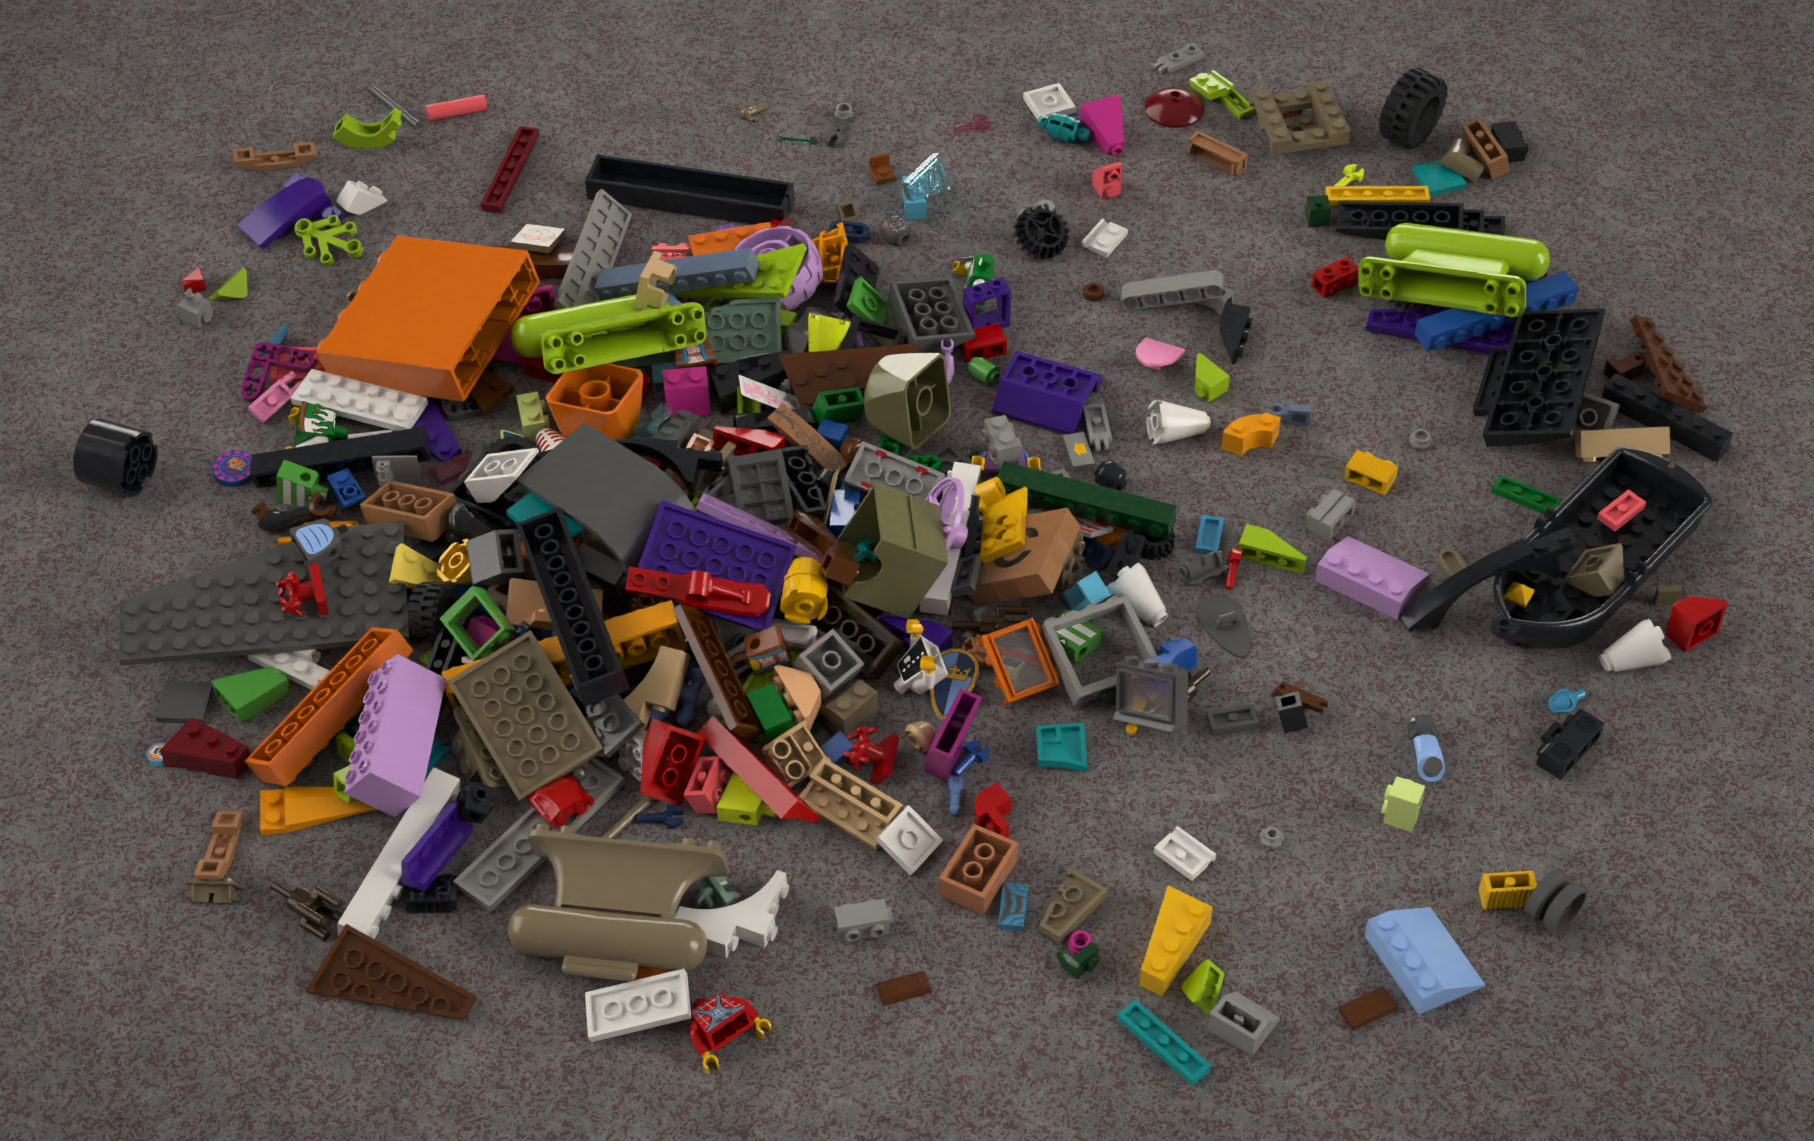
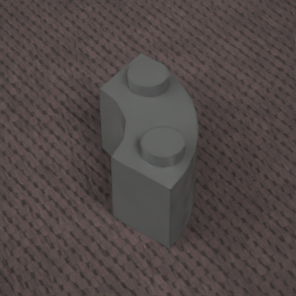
M807 307L800 320L793 326L788 327L782 347L787 350L792 349L794 353L809 352V313L832 318L838 317L819 307Z

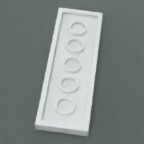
M315 369L310 370L290 398L292 404L300 406L302 401L311 404L318 403L324 408L334 411L336 416L395 431L411 429L428 405L426 397Z

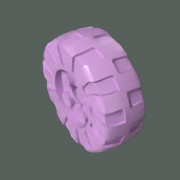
M790 226L766 228L743 239L734 250L751 248L755 255H760L802 243L805 244L807 250L786 298H780V308L791 311L797 308L803 301H807L815 293L817 286L820 285L823 276L821 257L813 241L800 229L796 230ZM734 298V299L737 300V299H761V298Z

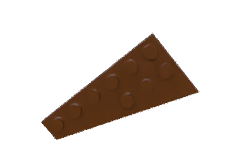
M1636 314L1630 321L1636 335L1642 339L1639 343L1643 349H1646L1644 356L1651 373L1657 377L1655 380L1656 386L1662 388L1659 392L1660 396L1696 412H1704L1708 407L1703 401V395L1694 388L1693 380L1684 373L1683 365L1674 358L1673 350L1666 346L1664 343L1665 338L1654 328L1655 323L1647 316L1644 318Z
M916 344L781 354L778 356L800 407L812 409L820 392L859 387L860 392L864 391L871 371L883 357L892 354L920 353Z
M348 924L344 926L305 990L311 994L351 1001L355 1000L357 1002L361 1001L362 1003L459 1020L466 1018L477 999L475 995Z

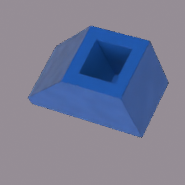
M348 468L327 476L330 492L340 509L366 500L365 494Z

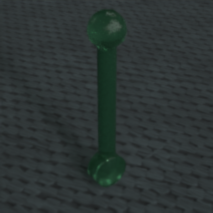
M782 135L776 136V141L778 142L792 141L814 145L817 143L815 137L804 139L783 137Z

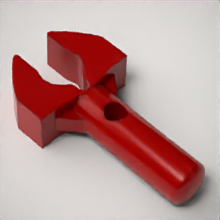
M1233 547L1232 551H1229L1226 562L1230 566L1227 570L1225 589L1227 590L1234 589L1236 570L1242 555L1241 549Z

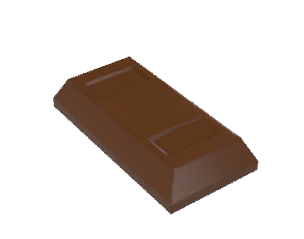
M919 971L875 984L883 1006L932 993L925 971Z

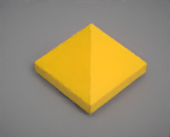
M1513 581L1504 595V599L1525 608L1535 590Z

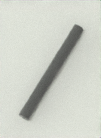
M375 85L369 87V92L393 110L396 107L401 110V117L415 129L421 126V122Z

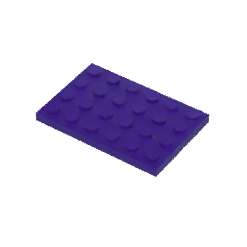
M662 500L638 568L677 575L690 573L691 571H704L710 573L712 577L763 584L771 593L768 610L758 617H744L698 609L704 614L760 632L770 627L784 585V577L789 570L797 545ZM659 598V599H662V600H665V601H670V600H671V599Z

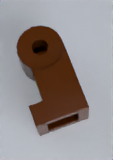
M1634 351L1628 357L1618 361L1614 357L1606 361L1603 373L1609 379L1616 373L1628 380L1642 375L1645 370L1647 361L1644 353Z

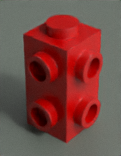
M1347 257L1334 261L1313 272L1311 287L1323 298L1330 295L1334 296L1347 287L1352 288L1358 282V266Z

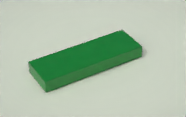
M1504 475L1499 476L1491 489V493L1544 515L1548 507L1554 510L1563 501V499Z

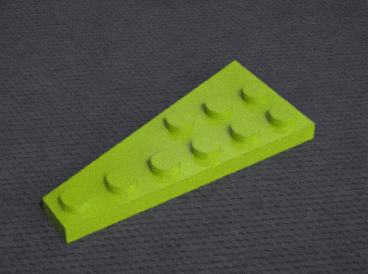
M802 243L756 255L759 260V266L755 280L752 282L674 293L677 297L786 298L807 248Z

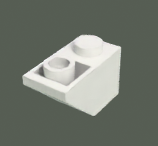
M348 180L336 201L347 212L361 215L388 200L382 195L383 192L375 186L370 188L360 181L355 183Z

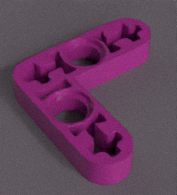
M268 342L256 344L243 379L241 395L248 402H254L263 394L271 366L299 372H310L316 366L313 354L306 350ZM264 349H266L269 354H264L261 357L259 352H264ZM282 353L290 354V358L286 362L279 361V356ZM308 358L310 363L306 362L305 365H303L301 361H305V359ZM255 368H262L263 374L259 377L252 376V371ZM252 382H254V390L256 391V393H252L251 396H249L247 391L252 390Z

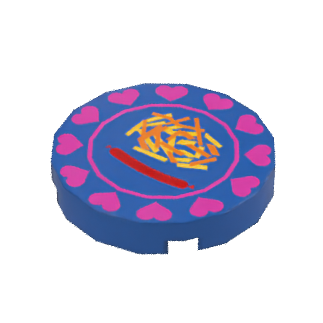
M231 450L217 457L212 466L215 480L221 485L235 487L234 485L238 484L241 486L251 481L250 466L252 454L243 450Z

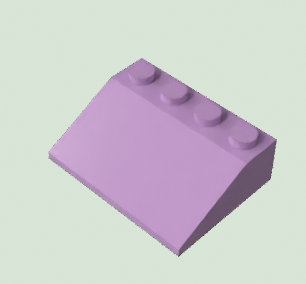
M1347 536L1330 548L1317 565L1315 581L1398 620L1399 614L1406 609L1430 574Z

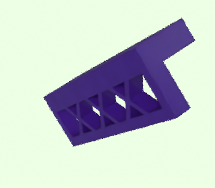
M450 802L401 861L403 885L424 892L468 839L473 831V824L457 819V804Z

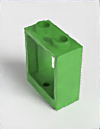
M474 586L439 618L472 661L486 658L494 653L500 646L508 643L511 635L516 631L483 588ZM480 603L500 626V629L481 648H479L460 624Z

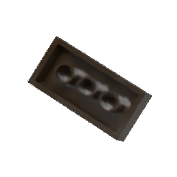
M829 583L826 594L828 600L826 614L818 621L817 618L811 619L807 625L816 626L817 633L821 637L834 629L863 661L864 665L861 671L867 676L878 680L907 643L858 602L843 597V590L840 587Z

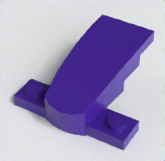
M296 172L282 185L284 187L283 190L258 206L238 226L261 249H264L277 236L280 239L286 237L300 219L310 220L314 215L318 220H323L331 215H336L341 222L345 216L332 204L329 195L318 180L310 177L304 178Z

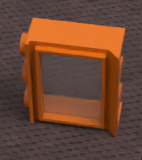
M1033 617L990 634L982 635L976 641L978 645L983 644L987 652L985 662L987 666L992 665L996 674V678L993 680L996 688L1001 687L1005 700L1001 702L1003 707L1055 688L1060 684L1059 672L1051 663L1050 650L1046 644L1044 645L1041 638V628L1038 623H1035Z

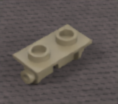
M223 877L218 879V881H209V879L185 880V883L191 887L190 890L186 891V900H190L191 903H209L210 894H214L213 903L232 904V901H238V892L235 891V888H241V886L234 882L233 878Z

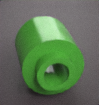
M974 357L968 365V372H970L971 376L987 386L997 383L1000 378V368L983 357Z

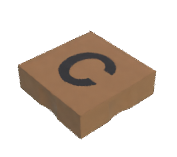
M1068 508L1027 515L1025 547L986 564L982 561L975 591L968 594L975 605L984 606L1015 598H1029L1053 593L1062 572L1064 561L1071 551L1080 530V525Z

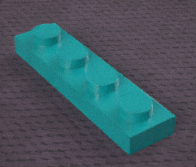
M1136 999L1117 1014V1020L1191 1086H1194L1211 1071V1064Z

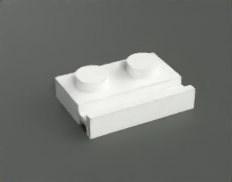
M1101 219L1082 240L1081 247H1085L1107 258L1126 237L1128 229L1112 222L1106 223L1105 219Z
M1178 826L1175 828V831L1169 833L1154 847L1155 855L1191 881L1204 871L1211 861L1213 862L1216 857V853Z

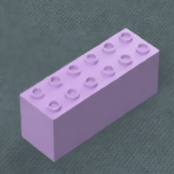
M396 654L390 660H386L381 668L370 674L368 678L369 689L363 699V703H365L364 710L358 720L360 727L354 737L356 744L349 758L351 763L350 770L347 772L344 780L346 783L345 794L393 817L398 816L421 798L446 678L399 654Z

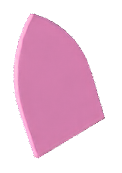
M1145 338L1136 347L1135 354L1145 367L1160 371L1163 366L1176 362L1185 353L1186 349Z

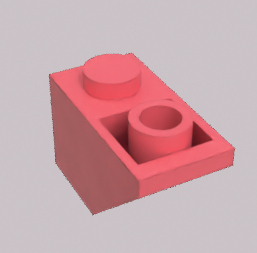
M1118 162L1093 170L1092 185L1101 199L1112 198L1120 194L1122 163Z

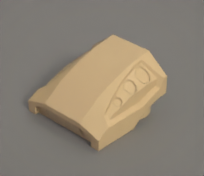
M805 720L761 748L766 763L790 787L811 775L823 757L831 761L811 735Z

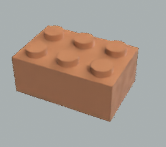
M973 824L939 877V896L984 915L1003 882H1005L1018 861V842Z

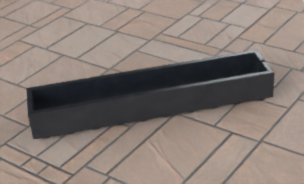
M599 154L596 155L585 180L587 199L594 200L596 193L603 189L618 203L752 224L767 223L773 219L782 221L785 216L789 217L795 201L794 183Z

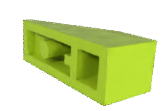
M1246 524L1238 547L1242 551V559L1300 574L1305 573L1307 562L1305 555L1270 530Z

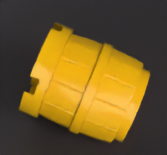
M811 557L793 559L784 577L780 610L785 613L786 619L795 623L808 624L811 619L815 618L818 621L824 617L828 608L826 597L828 584L826 577L819 570L821 563Z

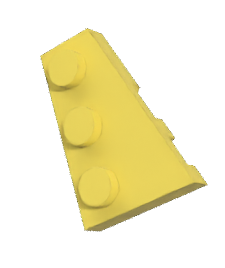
M403 543L396 547L389 583L395 585L402 583L406 584V587L414 589L417 584L422 582H445L436 574L437 568L441 570V565Z

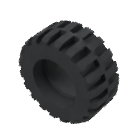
M1412 68L1406 71L1397 80L1395 86L1393 85L1382 107V113L1379 117V131L1381 135L1406 149L1420 146L1427 136H1430L1433 128L1438 123L1439 117L1443 113L1442 110L1445 107L1448 96V88L1445 81L1421 68Z

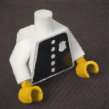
M909 619L906 623L907 633H911L910 648L898 661L897 667L901 677L893 683L895 689L901 694L905 693L909 688L917 694H923L925 691L933 689L935 684L948 675L938 646L921 635L923 626L919 624V620Z

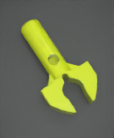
M1357 164L1347 165L1343 170L1346 176L1334 186H1346L1355 180L1360 182L1364 176V169L1362 168L1359 172H1354Z

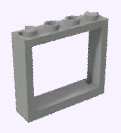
M1127 595L1122 597L1113 596L1104 603H1092L1083 610H1071L1062 617H1050L1043 622L1041 627L1042 641L1050 650L1051 660L1059 672L1060 679L1074 707L1115 693L1117 690V675L1082 687L1058 639L1056 631L1119 610L1143 660L1157 657ZM1133 675L1132 686L1147 680L1145 677Z

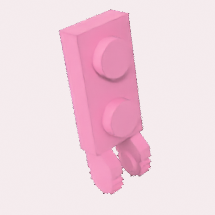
M293 371L289 372L249 405L248 411L262 424L266 423L291 400V396L302 383V380L290 389L286 385L294 379L296 374Z

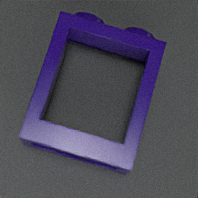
M1003 277L963 288V306L973 329L997 323L1000 324L1002 329L1010 326L1011 290ZM997 297L996 310L974 316L976 303Z

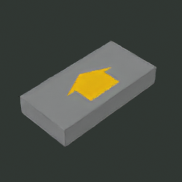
M1079 432L1063 435L1062 440L1072 470L1079 471L1094 468L1095 463L1085 433Z

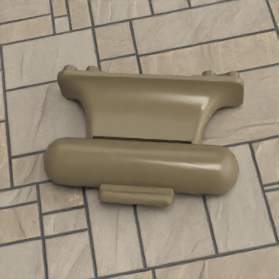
M543 823L537 824L535 830L529 832L528 841L533 853L542 859L550 860L554 867L556 898L554 906L539 904L523 905L512 914L508 922V938L510 944L518 952L530 956L563 959L561 970L567 975L633 981L636 978L638 967L668 971L680 969L692 971L703 962L707 954V937L704 930L692 921L674 919V915L684 893L694 882L704 877H723L727 875L729 865L724 852L721 851L722 844L720 842L710 840L706 846H697V841L691 838H684L682 844H661L581 836L580 834H575V829L570 826H561L560 831L555 832L551 831L549 825Z

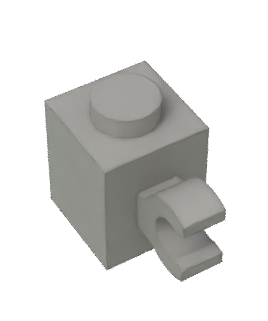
M190 288L184 293V299L177 304L180 319L199 328L205 323L210 322L212 316H214L210 301L202 298L199 292L193 294Z

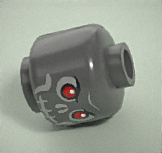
M900 215L887 216L883 219L880 233L891 245L900 246L910 239L911 228Z

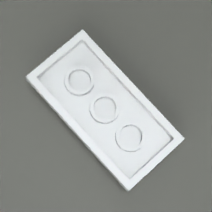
M685 969L585 992L588 1038L591 1042L691 1019L688 976Z

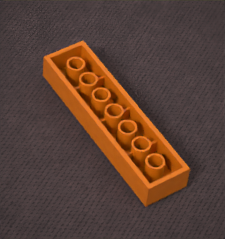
M372 627L244 762L262 782L281 786L293 783L297 778V774L312 763L313 757L320 750L328 746L329 740L336 733L344 729L345 723L352 716L360 712L361 706L364 704V696L369 689L368 678L370 674L381 668L386 660H390L396 654L408 659V656L414 650L398 630Z

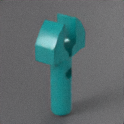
M864 539L856 546L860 552L853 557L858 563L867 559L872 564L878 559L874 555V551L868 550L874 541Z

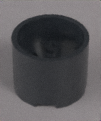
M102 418L92 420L83 429L75 447L73 457L75 476L82 483L130 497L137 496L143 490V487H141L148 476L152 477L155 471L158 446L153 444V434Z

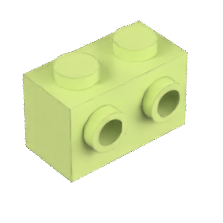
M538 391L516 395L524 437L529 438V441H535L536 435L542 429L550 428L548 415H543V413H546L544 399H539Z
M1396 776L1394 784H1388L1384 795L1385 802L1381 813L1385 814L1383 823L1412 833L1420 813L1425 786Z

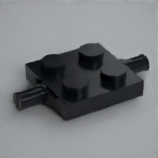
M971 494L970 508H968V511H970L968 534L964 555L961 558L979 553L980 538H976V534L982 531L983 516L979 515L980 495Z

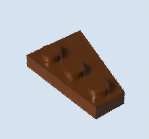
M485 369L469 395L473 403L477 404L483 415L486 416L514 392V386Z

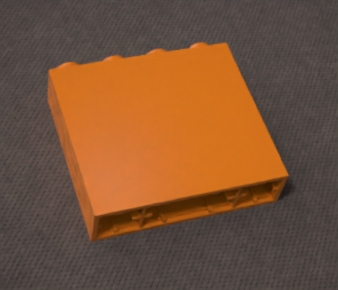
M396 236L386 252L380 254L377 265L369 277L360 283L357 294L351 303L340 312L337 323L325 339L319 342L316 352L317 359L323 365L326 373L414 395L464 402L540 284L527 250Z

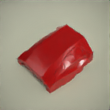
M570 774L537 789L527 797V801L532 808L551 827L563 826L569 816L583 815L588 810V805L592 806L594 804L593 797L586 794Z

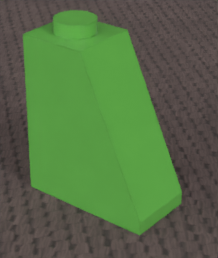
M273 666L211 681L215 696L240 723H243L289 694L287 687L289 685L288 678L283 672L279 673Z

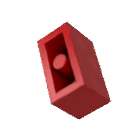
M999 323L974 328L975 338L958 345L965 363H970L974 357L988 359L1007 355V339Z

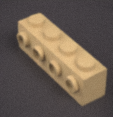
M1662 426L1575 431L1576 457L1583 458V462H1595L1597 457L1606 458L1613 450L1619 447L1639 449L1663 457V454H1670V428Z

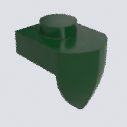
M1090 942L1074 957L1058 951L1056 955L1063 968L1075 979H1078L1084 972H1090L1097 966L1099 947Z

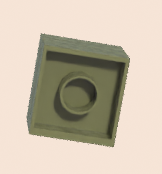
M874 483L837 538L852 556L860 552L856 546L862 540H872L874 542L868 550L874 551V555L878 557L872 564L867 559L859 563L858 576L852 581L851 585L842 583L843 597L907 619L913 614L948 564L940 506L911 495L906 496L903 492L878 483Z

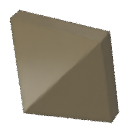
M854 198L835 204L840 221H852L860 218Z

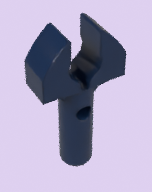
M671 804L667 805V810L663 813L638 814L636 820L639 824L664 823L667 825V829H675L682 825L684 820L683 817L671 818V816L684 815V812L679 806Z

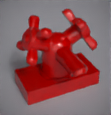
M318 563L308 565L312 579L310 582L300 584L294 572H289L286 578L276 582V586L281 588L278 591V595L282 597L285 591H287L290 598L289 601L280 598V604L284 605L281 610L282 613H295L301 617L303 612L298 609L301 606V602L315 600L319 615L329 614Z
M858 727L855 733L848 735V740L858 738L859 745L857 743L853 744V751L846 750L843 755L848 757L847 763L854 765L853 768L856 771L860 769V762L872 763L873 769L869 782L879 785L891 775L900 738L891 734L877 745L868 739L869 734L877 732L875 727L869 729Z

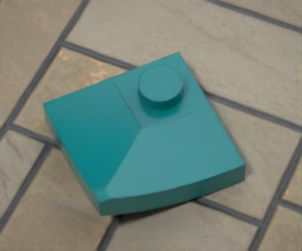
M1084 723L1036 726L1038 767L1066 768L1080 772L1088 771Z

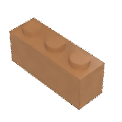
M1478 117L1463 124V137L1470 143L1471 151L1477 160L1486 165L1484 170L1491 180L1510 172L1507 154L1483 120Z

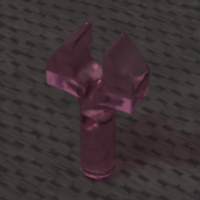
M973 115L972 122L955 126L953 130L955 134L974 129L984 132L989 129L990 120L987 121V115Z

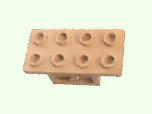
M511 578L509 581L506 613L510 623L514 626H522L521 622L525 621L533 628L552 630L554 627L537 581ZM592 589L602 614L603 590Z

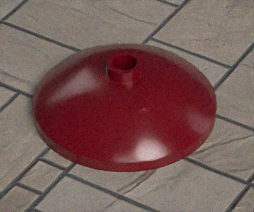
M1167 87L1157 90L1147 98L1145 112L1153 122L1161 126L1182 128L1190 126L1201 119L1204 113V104L1201 98L1190 90L1180 87Z

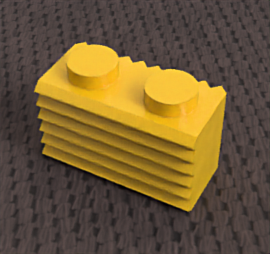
M1356 450L1346 465L1344 479L1386 495L1396 480L1398 466L1389 460L1379 459L1369 452Z
M1534 871L1483 873L1479 885L1483 909L1525 907L1530 895L1537 886Z

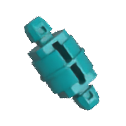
M1052 113L1050 117L1042 115L1037 121V124L1041 128L1046 129L1047 134L1051 138L1057 139L1060 142L1076 144L1078 140L1089 141L1092 135L1091 131L1084 128L1077 118L1071 117L1068 114Z

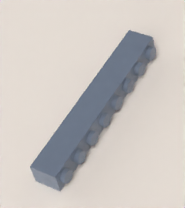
M751 248L663 260L677 267L675 280L672 285L657 280L656 288L662 289L666 293L752 282L756 277L759 260ZM647 263L601 269L595 290L603 301L637 294L640 275Z

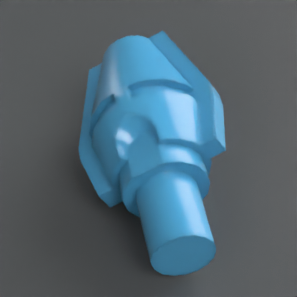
M1560 689L1547 700L1548 707L1553 713H1569L1577 707L1576 703L1578 700L1585 698L1586 693L1583 689L1577 691Z

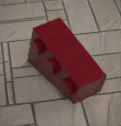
M193 717L160 749L165 767H180L187 769V771L194 772L197 770L208 772L210 775L238 779L249 768L244 761L251 755L247 745Z

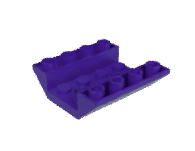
M1016 351L1000 379L992 413L1006 415V417L1064 434L1076 433L1082 422V409L1092 391L1097 393L1104 375Z

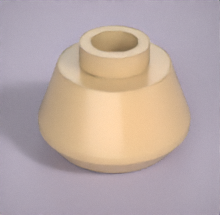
M924 721L907 725L905 728V738L909 745L918 749V752H928L936 733L933 725Z

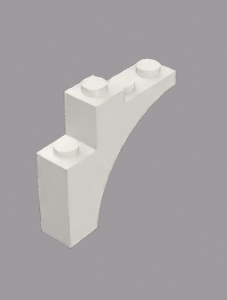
M777 870L760 891L744 901L717 909H692L680 906L674 919L689 920L698 924L704 930L707 937V952L727 958L730 951H735L739 939L765 948L768 941H773L777 934L778 928L775 926V916L779 908L778 902L781 898L785 899L789 891L786 873Z

